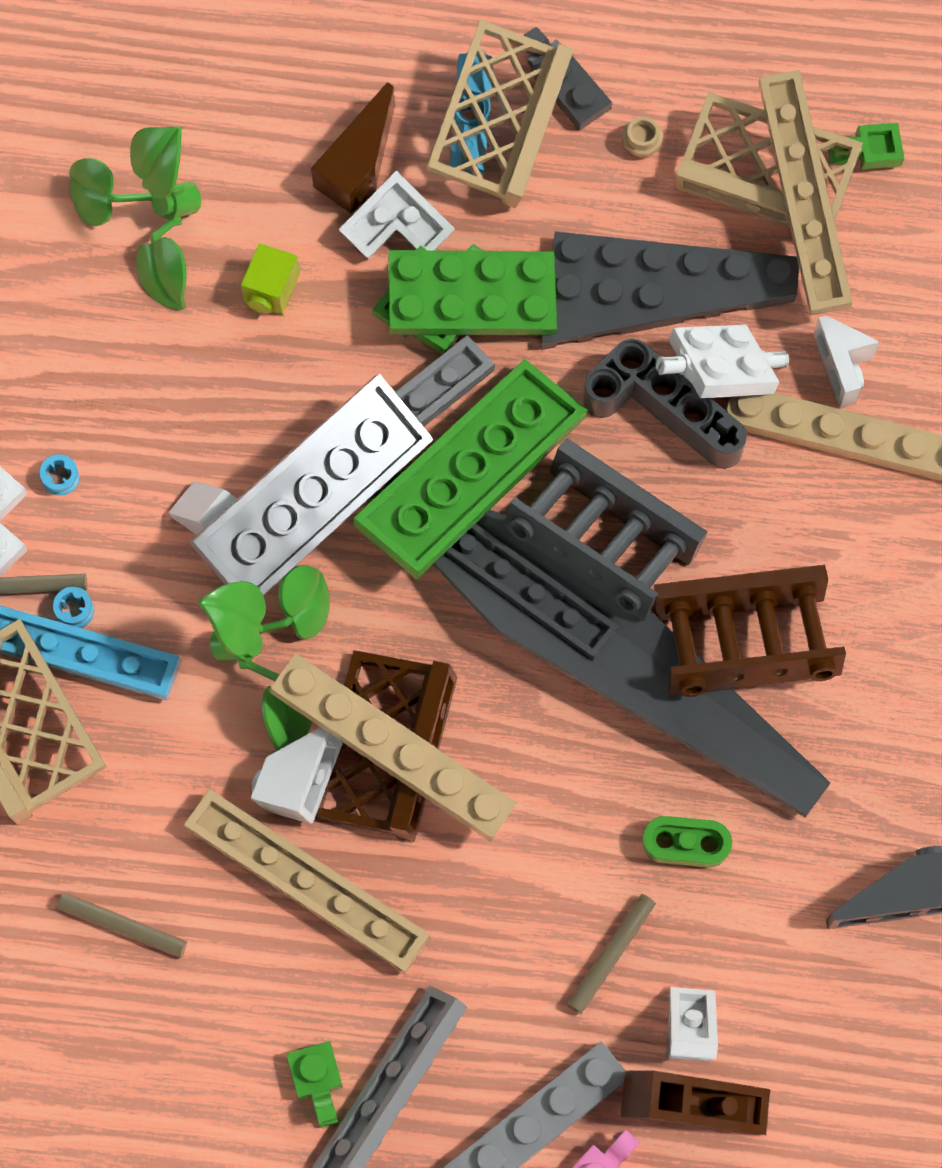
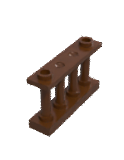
M825 564L654 584V591L658 595L652 607L653 613L660 620L671 621L680 666L670 667L669 696L683 695L685 697H695L707 691L807 679L821 682L830 680L835 676H841L846 657L845 647H826L816 604L825 599L829 580ZM788 605L800 607L809 651L783 653L774 607ZM757 611L766 656L740 658L732 612ZM714 616L723 661L697 664L689 617Z

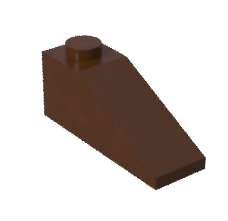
M389 82L382 87L311 167L313 187L351 214L360 203L363 205L377 189L379 172L395 109L394 86Z
M655 1070L625 1071L621 1117L681 1126L766 1135L770 1089Z

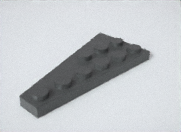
M555 231L553 252L555 256L556 335H543L541 350L555 348L556 344L577 340L578 343L592 341L595 336L616 332L623 335L683 323L684 319L704 316L705 319L720 316L721 312L740 308L752 310L794 302L797 296L799 277L797 257Z

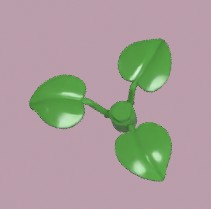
M147 127L140 129L133 136L130 146V161L134 173L143 179L142 187L148 189L149 193L113 194V174L106 164L95 158L80 159L72 164L69 171L71 178L69 183L74 207L80 218L92 226H101L110 220L112 215L111 201H152L154 212L158 216L168 219V221L151 235V244L139 246L136 255L138 277L143 288L154 300L166 307L181 310L186 308L184 302L187 279L185 258L181 248L175 241L167 237H161L172 227L181 225L182 216L195 214L200 210L201 194L197 186L192 182L187 181L176 184L181 154L182 127Z
M306 565L295 566L282 578L278 597L280 607L287 616L282 620L264 625L260 623L266 612V602L260 589L251 582L237 581L227 583L201 598L198 604L209 618L214 629L210 638V649L214 658L219 661H238L240 669H249L275 682L280 674L252 662V659L259 655L262 650L263 641L260 634L285 628L292 624L294 633L300 639L311 638L322 630L329 614L330 597L327 583L319 569ZM269 686L265 689L262 697V716L269 737L278 751L307 735L312 721L269 693L271 688Z

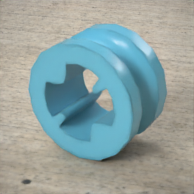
M57 454L48 457L42 463L40 479L44 488L49 493L57 496L66 495L77 487L79 472L75 462L69 456ZM56 467H65L66 473L70 475V478L68 480L63 478L64 483L55 484L53 477L49 473L51 471L56 473Z
M74 586L67 587L59 591L54 598L53 610L59 622L83 628L93 619L94 605L88 593L83 589ZM75 599L78 605L85 604L84 608L79 607L81 614L72 617L70 612H62L63 608L68 609L66 603L70 600Z

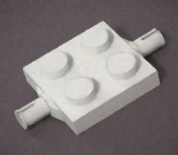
M747 325L673 328L669 338L676 356L658 357L656 360V370L659 371V375L675 373L684 375L693 384L700 398L774 394L779 384V380L772 368H787L789 355L786 354L785 350L774 352L761 350Z

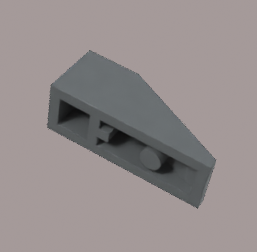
M929 846L916 850V856H911L834 910L826 920L827 929L942 914V846Z

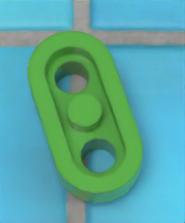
M660 816L650 821L646 826L642 845L645 853L656 862L710 868L722 864L727 859L732 848V837L729 830L717 821ZM660 835H667L672 840V846L661 848L658 846L656 838ZM710 839L715 842L716 850L710 853L705 852L701 848L700 842Z

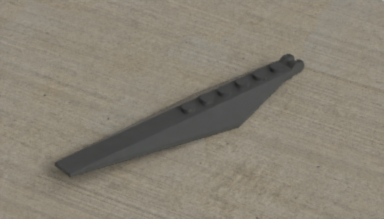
M397 472L384 485H390L401 473ZM379 489L367 500V503H370L383 490ZM489 510L433 564L499 635L801 816L806 817L830 785V782L733 689L707 691L695 697H685L683 695L669 696L670 667L680 666L673 632L651 611L645 621L634 614L623 611L615 601L529 543L515 538L503 526L506 515ZM696 655L697 664L705 663Z

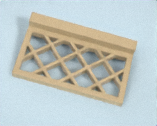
M480 19L426 170L502 198L500 203L516 209L523 197L574 49L562 44H558L557 48ZM483 34L499 39L505 53L487 60L480 46ZM526 51L544 56L540 69L526 75L516 55ZM475 56H477L480 63L472 66ZM509 59L518 78L499 85L491 66ZM484 70L493 89L474 97L467 83L468 76ZM536 78L535 84L532 89L529 81ZM522 84L529 101L526 106L512 111L503 92ZM464 92L467 100L459 103L461 95ZM496 95L505 115L486 122L477 103ZM471 106L480 126L460 133L454 120V115L456 112ZM523 115L522 121L519 126L516 117ZM509 121L516 138L514 142L499 148L490 128ZM449 129H451L454 137L446 140ZM483 132L492 152L473 159L464 140ZM458 143L467 163L453 168L438 162L442 149ZM511 151L506 163L503 154ZM496 157L503 172L499 185L483 179L477 165ZM470 169L472 174L466 173L464 171Z
M708 92L686 153L677 170L675 189L790 227L783 192L775 188L770 178L771 175L778 173L777 165L766 169L757 152L772 145L771 138L769 137L753 144L745 129V126L756 121L767 124L764 110ZM715 106L729 111L735 123L714 131L708 119L712 107ZM739 115L745 116L746 118L741 120ZM813 126L816 140L824 142L821 145L817 144L825 181H829L836 194L831 206L835 222L863 143ZM704 128H706L709 135L701 138ZM739 130L747 148L727 156L719 138ZM710 142H713L721 160L710 165L693 161L696 149ZM834 146L851 151L848 162L833 170L830 169L822 153ZM751 155L760 172L749 178L738 176L731 163ZM725 166L727 172L720 170V168ZM843 174L840 184H838L835 177ZM764 179L766 185L759 183L758 181Z
M18 619L0 630V651L3 642L17 634L20 635L25 644L21 663L0 659V666L18 670L12 693L0 690V697L10 699L4 721L0 722V802L9 818L16 824H20L32 817V812L107 768L21 619ZM30 656H32L38 667L28 665ZM26 672L43 675L45 678L46 686L42 700L20 695ZM52 692L59 704L49 702ZM17 701L40 706L33 729L11 724ZM47 708L62 711L66 714L68 720L63 736L41 731ZM73 728L80 740L70 738ZM9 731L31 736L24 759L9 756L5 752L4 745ZM38 738L61 743L55 766L32 761ZM68 745L85 748L93 761L77 772L62 768ZM12 763L22 765L20 776ZM30 767L52 772L48 789L32 798L25 786ZM60 775L69 776L58 783Z

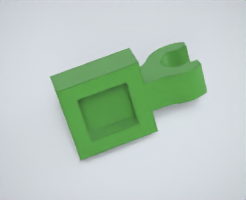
M898 122L860 125L855 132L856 137H847L863 143L858 156L862 170L902 166L905 160ZM837 146L828 149L830 165L846 164L851 151Z
M328 1041L287 1053L299 1101L312 1097L321 1128L338 1123L330 1092L343 1088L331 1042Z

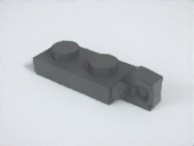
M537 27L523 35L554 48L561 44L557 40L550 43L548 38ZM527 51L531 56L527 59V62L532 68V72L540 69L544 56ZM572 56L555 103L575 127L581 130L612 109V101Z

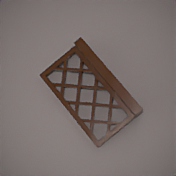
M354 650L344 686L353 692L357 688L360 693L359 696L371 703L369 700L371 697L391 685L401 702L384 713L393 718L407 710L413 720L410 730L439 749L457 682V676L449 663L433 661V664L430 665ZM362 664L380 667L386 678L365 691L358 682ZM387 669H392V670H397V671L394 672V673H392V674L390 675L389 672L387 671ZM410 673L424 675L421 690L405 699L395 682ZM417 703L416 710H415V714H414V712L412 711V709H411L410 707H411L412 705H414V704ZM343 743L340 751L346 748L348 745ZM362 756L364 760L343 773L335 763L333 769L337 777L331 780V773L315 816L316 819L394 834L398 839L415 842L426 798L393 776L383 782L373 765L374 763ZM369 767L379 785L357 798L347 780ZM343 784L352 802L338 811L324 809L323 806L327 793ZM396 785L392 796L388 789ZM384 792L391 803L386 821L369 818L362 805ZM358 809L362 816L350 813Z

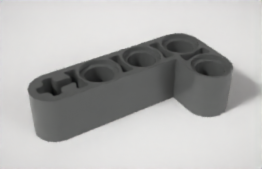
M638 339L623 340L587 376L583 402L591 415L599 418L610 417L632 397L712 465L724 469L731 468L742 458L747 438L744 426L713 399L700 398L693 384L680 373L659 375V371L656 370V360L661 356L644 342ZM630 359L637 361L641 366L636 369H628L621 362ZM660 385L666 386L672 393L665 396L659 395L654 392L653 388ZM597 388H607L613 395L603 398L595 395L593 391ZM687 412H697L704 419L699 422H691L684 414Z

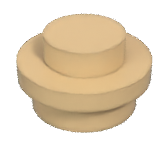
M638 117L625 126L622 135L625 149L638 157H647L655 154L660 149L663 140L660 126L648 117Z

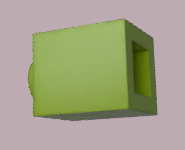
M259 243L241 283L244 303L256 312L262 314L273 312L283 316L300 275L298 255Z

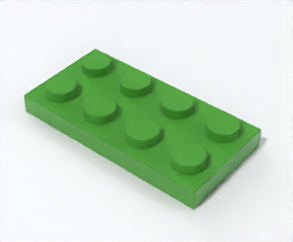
M389 250V334L556 335L557 311L554 252Z

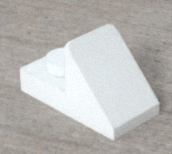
M828 316L818 318L813 335L839 409L855 405L860 390L864 387L863 374L857 363L873 359L879 342Z
M670 987L667 1057L696 1061L716 1059L718 1032L715 990Z

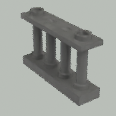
M566 438L558 447L550 469V473L556 477L530 507L515 497L510 502L503 526L515 538L529 543L615 601L623 611L634 614L645 621L658 595L656 591L651 589V586L675 557L689 565L697 556L708 531ZM569 487H572L589 498L590 501L566 530H563L544 516ZM606 510L626 524L602 553L599 554L581 542L580 538L601 513ZM639 534H643L661 546V548L635 578L615 565V563Z

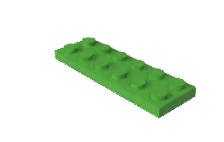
M524 359L354 517L353 526L417 580L586 418L588 410Z

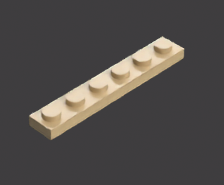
M800 70L759 77L758 85L809 314L811 316L851 308L853 302Z
M778 393L730 397L727 412L736 418L748 433L942 481L941 434Z
M297 653L293 655L270 688L269 693L489 842L493 840L517 804L516 801Z
M211 789L207 791L184 824L185 829L404 974L407 973L430 939L428 932Z

